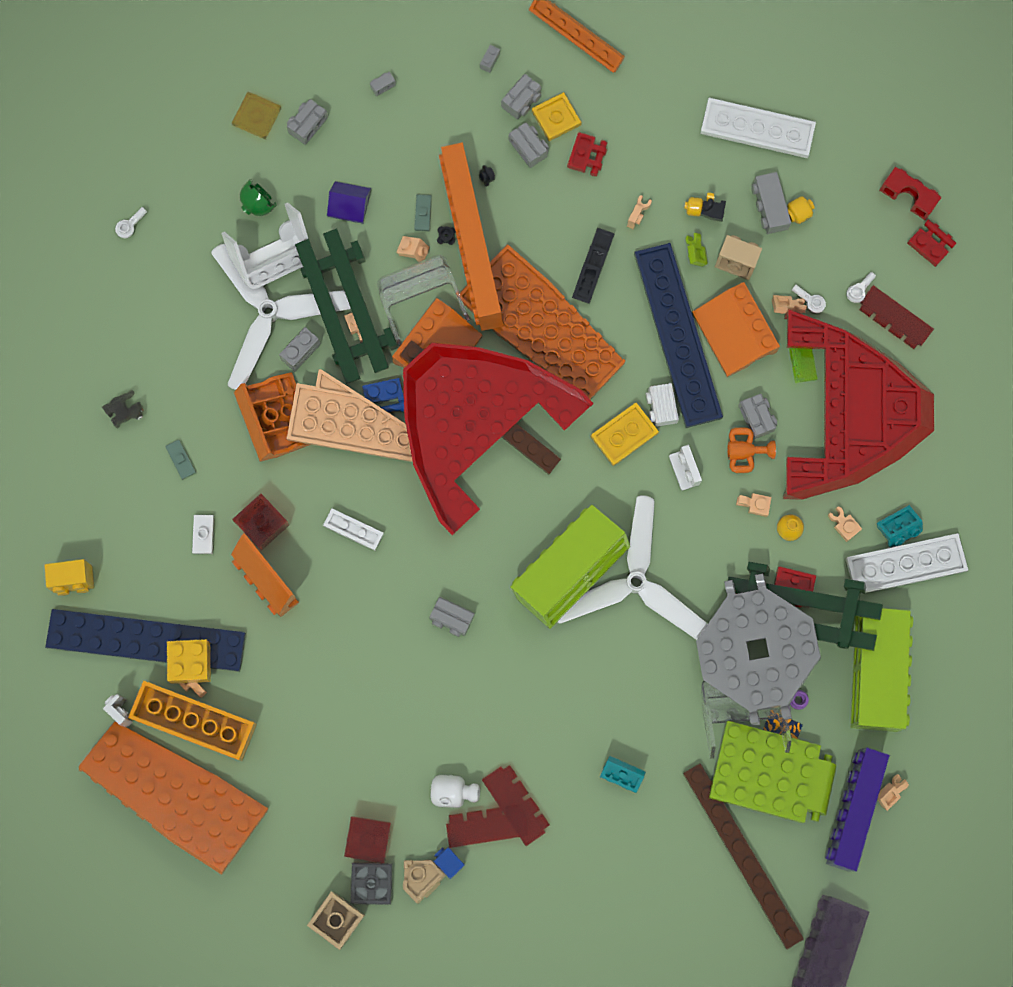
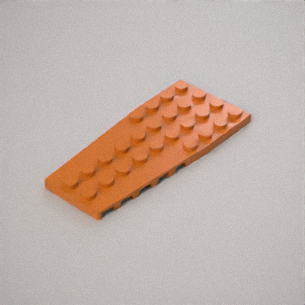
M507 244L490 262L503 321V327L491 330L539 367L581 389L591 400L625 364V359H622L615 352V349L608 345L602 338L603 336L590 326V323L577 312V309L572 304L570 305L565 300V297L547 278ZM466 286L457 295V299L473 313L468 286Z
M117 722L111 725L79 765L80 772L86 773L93 782L99 783L111 796L114 795L124 806L130 807L136 812L138 817L148 821L155 830L169 841L221 875L268 812L267 807L217 775L140 734L119 725Z

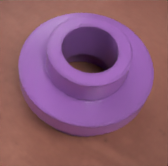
M798 690L790 703L791 707L797 710L805 708L809 702L808 695L804 691ZM797 696L802 699L801 703H796L795 698Z

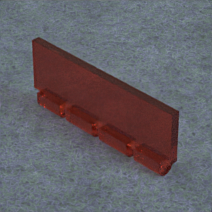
M874 285L865 295L864 300L860 302L862 307L859 310L869 318L875 313L876 316L873 321L883 328L890 324L891 328L888 331L899 339L903 335L907 336L904 343L913 349L917 345L922 346L934 330V328Z
M509 765L503 769L501 766L483 778L482 781L525 846L545 834L544 829L550 824L543 814L537 817L534 816L540 809L532 797L524 801L523 797L529 793L520 780L515 784L512 783V780L518 777L512 767Z
M517 804L505 806V815H503L502 807L486 809V818H483L482 810L466 812L467 821H464L463 813L449 815V823L446 824L449 848L528 836L525 812H521L520 805Z

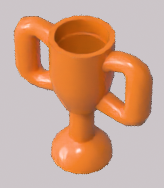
M738 427L731 429L729 432L730 441H728L727 446L731 471L734 473L751 472L754 468L752 457L754 454H767L771 459H775V441H770L767 446H754L752 444L754 434L750 428ZM735 435H748L747 441H737ZM747 459L749 465L735 466L737 460Z

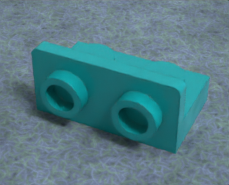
M908 505L879 521L877 528L888 540L889 548L902 545L912 537H917L923 531V521L911 506Z
M609 756L600 777L637 793L646 772Z

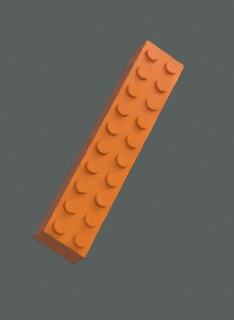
M463 142L441 147L442 154L439 155L476 326L480 325L481 331L503 327L500 305Z

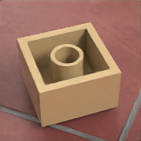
M727 235L715 268L750 280L762 248L756 243H747L737 236Z
M332 891L307 926L340 950L365 915Z

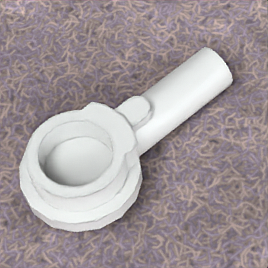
M141 207L129 220L118 222L115 228L117 235L121 238L131 237L135 230L134 225L147 211Z
M870 272L861 283L848 288L847 298L853 303L863 301L865 290L876 275Z
M795 285L792 289L794 293L805 299L807 302L806 306L810 312L821 313L826 307L825 299L822 296H811L798 285Z

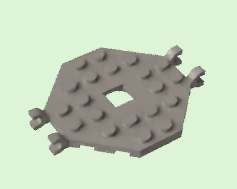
M763 574L755 575L758 590L736 594L735 585L732 580L724 581L727 597L696 641L703 680L748 710L750 722L753 726L761 724L758 710L781 706L782 718L784 720L792 719L789 704L821 659L813 618L768 590ZM766 639L769 657L750 660L747 643L749 641Z

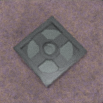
M352 863L350 904L391 905L392 864Z

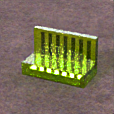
M789 348L795 383L818 380L812 349Z

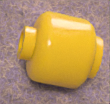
M803 196L794 199L787 205L791 222L797 224L812 218V210L815 209L811 199L807 200Z

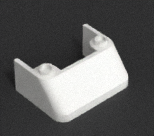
M285 203L289 221L284 222L279 228L280 240L248 254L247 249L243 245H237V242L226 232L221 233L232 263L244 283L251 289H257L303 267L295 244L307 240L308 235L301 213L289 203Z

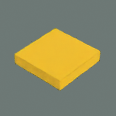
M564 92L532 108V113L548 141L581 126V121Z

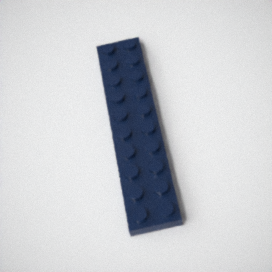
M671 243L635 251L634 256L685 427L689 428L722 419L721 408Z
M52 609L45 648L167 663V641L208 640L210 642L211 668L240 672L246 633Z

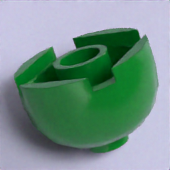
M249 179L240 191V201L243 204L242 210L248 215L251 213L255 216L269 214L277 206L276 202L272 204L270 194L258 183L254 186L252 184L253 180Z

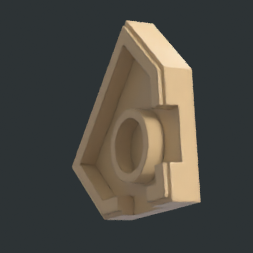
M404 860L403 889L419 904L441 884L440 881L446 874L432 860Z

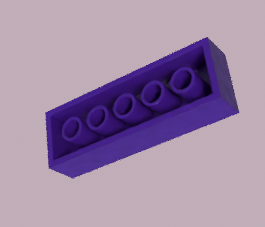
M867 747L854 753L852 759L854 764L853 771H850L847 777L849 785L847 790H844L841 798L843 806L836 815L837 827L836 829L833 828L830 839L833 840L831 848L828 847L825 853L826 864L849 872H857L890 755Z

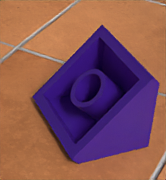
M335 181L329 191L327 217L363 224L371 188Z

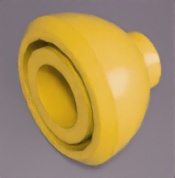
M788 514L778 521L777 531L783 539L794 541L801 537L804 531V524L798 516Z

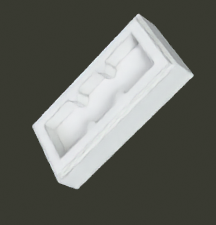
M194 515L193 554H213V515Z

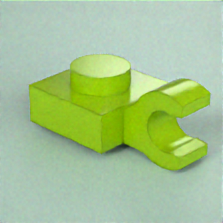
M695 232L693 233L694 240L693 237L686 236V243L689 245L688 258L690 264L703 267L708 264L705 247L701 246V235Z

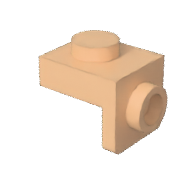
M403 236L396 253L399 256L415 258L419 263H424L429 246L420 238Z

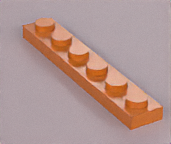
M533 0L528 9L613 73L618 70L625 58L624 55L550 0Z

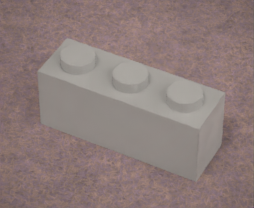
M778 173L756 176L751 188L758 200L756 201V207L758 212L761 211L762 228L766 230L767 234L788 230L791 220Z

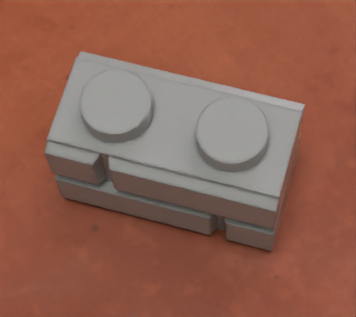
M524 74L501 100V107L516 119H519L521 115L524 117L530 110L529 106L533 102L537 103L541 98V86Z
M311 99L307 103L303 102L298 109V114L295 117L292 116L287 122L288 133L306 145L327 120V111Z
M525 122L509 133L508 140L529 168H532L538 162L547 158L549 147L544 140H540L537 137L536 129Z
M305 327L299 333L300 335H297L279 354L281 360L294 372L320 346L319 339Z
M762 394L745 399L739 403L738 406L747 427L753 431V440L775 431L777 420L774 415H770L768 410L770 408L767 398H763Z
M439 597L429 618L432 620V625L440 629L444 626L450 629L449 633L460 637V635H466L475 613Z

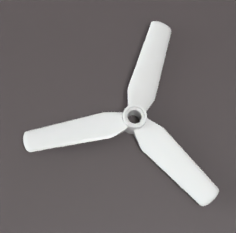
M220 244L212 250L211 254L245 301L258 309L259 316L248 330L228 381V386L236 390L240 384L247 383L271 333L272 322H275L278 318L295 320L321 314L313 294L287 296L274 302L268 298L266 289L263 286L257 289L249 288L232 263L225 244ZM344 291L329 292L336 312L351 309ZM267 308L273 309L270 314H264V311Z
M644 495L637 496L629 542L630 548L627 555L630 573L628 578L611 580L587 591L565 613L558 623H564L621 602L630 593L638 594L645 605L696 640L699 638L708 623L661 585L649 582L645 577L651 558L655 502L653 498ZM633 578L641 581L639 587H634L631 584Z

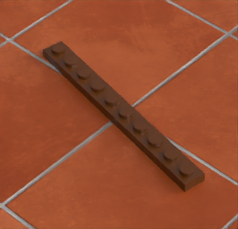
M411 341L400 354V357L407 363H410L423 349ZM515 424L502 436L505 441L548 475L561 460L518 424Z
M698 764L684 772L685 779L785 949H789L804 940L725 804L709 798L712 782L702 765Z

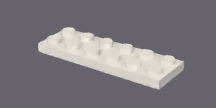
M708 98L700 134L808 158L816 122Z
M958 533L845 558L851 580L865 582V593L968 571Z

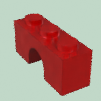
M897 167L893 169L880 188L881 192L893 200L901 193L911 194L914 198V205L910 211L925 221L942 198L937 191L927 188L920 180L912 178L905 170L898 169Z

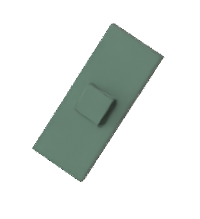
M431 195L416 196L415 231H429Z
M179 439L165 446L182 480L196 473Z

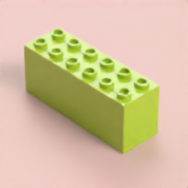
M591 505L589 508H585L580 513V517L575 522H571L567 526L566 531L562 535L557 536L553 544L548 549L543 550L539 558L534 563L529 564L521 576L515 578L511 586L514 595L522 605L551 629L630 548L626 533L595 506Z
M883 608L880 620L856 616L855 631L877 635L874 651L854 647L850 728L899 732L905 730L906 726H909L910 716L907 714V706L910 705L908 687L911 685V675H908V671L912 664L909 647H912L913 637L910 636V628L913 627L911 611Z

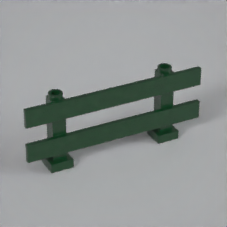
M336 228L323 233L331 254L330 256L317 260L309 239L296 243L295 246L303 265L300 268L304 279H308L335 354L332 357L335 364L340 365L345 382L348 384L361 379L354 362L355 359L368 355L374 372L378 373L389 368L382 349L390 347L391 350H394L398 346L390 327L384 329V334L377 337L350 264L356 260L359 264L366 262L358 240L351 242L352 247L345 250ZM335 268L363 340L362 343L351 347L347 343L322 273Z
M748 561L747 570L751 573L749 580L728 577V581L732 580L734 582L736 594L758 590L755 575L763 574L764 576H769L770 568L768 565ZM845 579L846 598L766 583L768 590L790 604L843 613L840 628L814 623L818 641L837 644V647L849 649L850 646L874 651L877 635L853 631L856 616L875 620L881 619L883 604L859 600L860 594H865V582Z

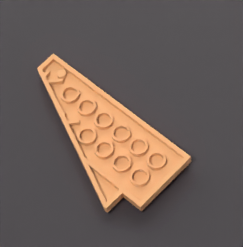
M321 369L318 371L316 386L296 384L287 434L288 441L413 462L407 428L404 422Z

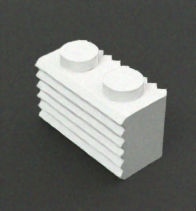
M672 383L650 386L648 393H646L647 404H650L652 411H649L650 421L654 422L655 427L677 424L679 418Z

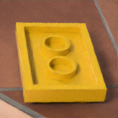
M634 403L591 434L590 437L612 466H615L659 434V431L640 406Z

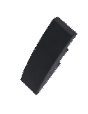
M600 228L596 229L572 298L590 304L615 233Z

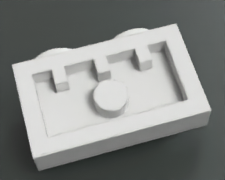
M689 445L681 447L679 452L670 454L669 459L680 489L683 491L700 485L702 479Z
M119 694L110 696L106 700V706L103 709L119 725L128 728L133 722L128 718L129 713L124 708H121L127 699Z

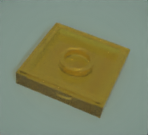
M247 92L232 121V125L266 139L281 110V106Z

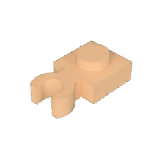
M773 295L774 313L785 314L788 309L798 313H805L806 311L805 299L798 298L792 300V296Z
M838 506L835 510L839 513V516L835 517L832 513H829L828 517L831 521L838 523L834 528L847 542L861 531L862 528L851 515L845 518L843 509Z

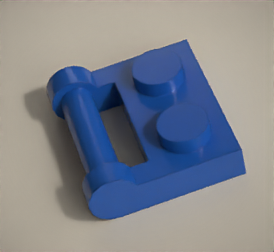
M399 378L362 386L365 398L374 404L398 399L399 403L380 407L388 413L399 410L401 412L404 411V397Z

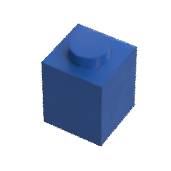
M442 847L434 855L437 858L434 862L450 879L465 866L449 847L446 850Z

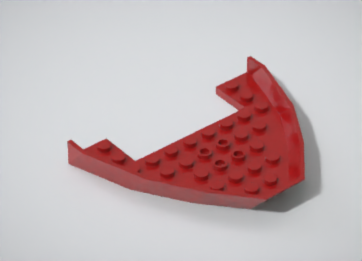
M788 309L784 316V319H787V348L824 349V458H786V493L783 495V499L803 500L859 484L904 457L934 431V394L900 363L859 336Z
M431 343L403 369L404 417L413 466L439 522L451 535H454L458 529L480 510L455 483V480L537 403L564 431L594 403L581 389L528 360L479 347Z

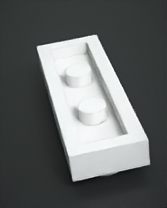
M334 509L330 510L323 524L325 528L376 551L384 535L383 532Z

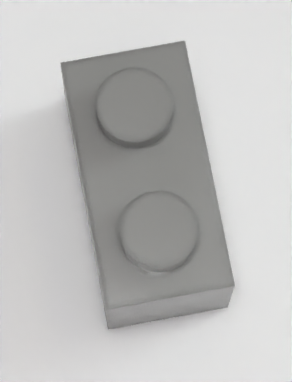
M489 45L480 62V69L491 72L500 55L499 48Z
M390 72L383 73L381 77L375 78L370 82V88L376 97L396 86L395 79Z

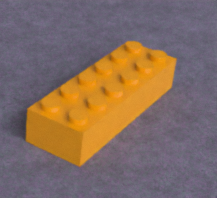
M143 681L128 718L239 761L243 760L257 725L244 718Z

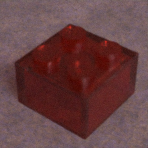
M262 494L257 496L232 519L260 551L289 526L288 521Z
M351 816L344 857L385 863L392 823Z

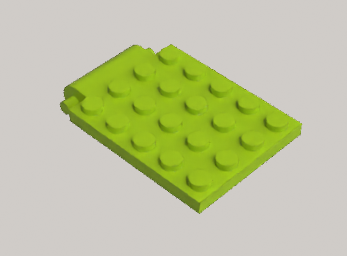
M726 721L709 798L799 823H805L807 812H811V820L819 822L820 815L826 816L837 765L831 762V755L825 754L824 760L819 759L821 745Z

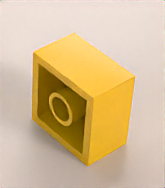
M86 560L44 564L46 588L53 591V593H57L58 596L69 595L70 591L86 593L89 592V589H94L92 565Z
M208 640L167 641V681L171 684L211 682L210 642Z

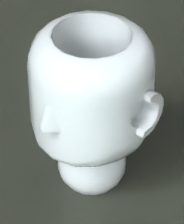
M437 775L432 780L431 802L435 806L459 808L463 805L464 800H469L473 803L479 801L480 786L476 783L465 785L462 777L454 775Z

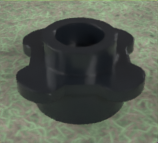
M483 165L482 170L479 171V178L486 187L489 186V182L495 180V174L491 167Z
M447 226L438 228L439 237L437 238V243L440 245L443 243L453 245L455 243V228Z

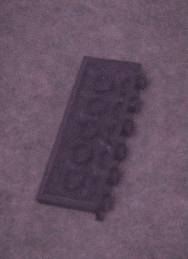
M823 895L818 901V911L816 917L811 922V933L805 941V951L798 962L799 969L797 976L793 978L792 987H846L869 911L831 896Z

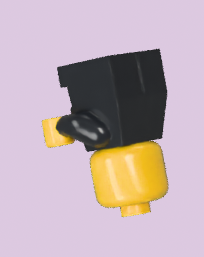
M707 193V201H703L701 198L690 197L688 202H685L684 209H687V214L690 216L699 217L702 215L710 220L723 222L726 201L715 202L714 194Z

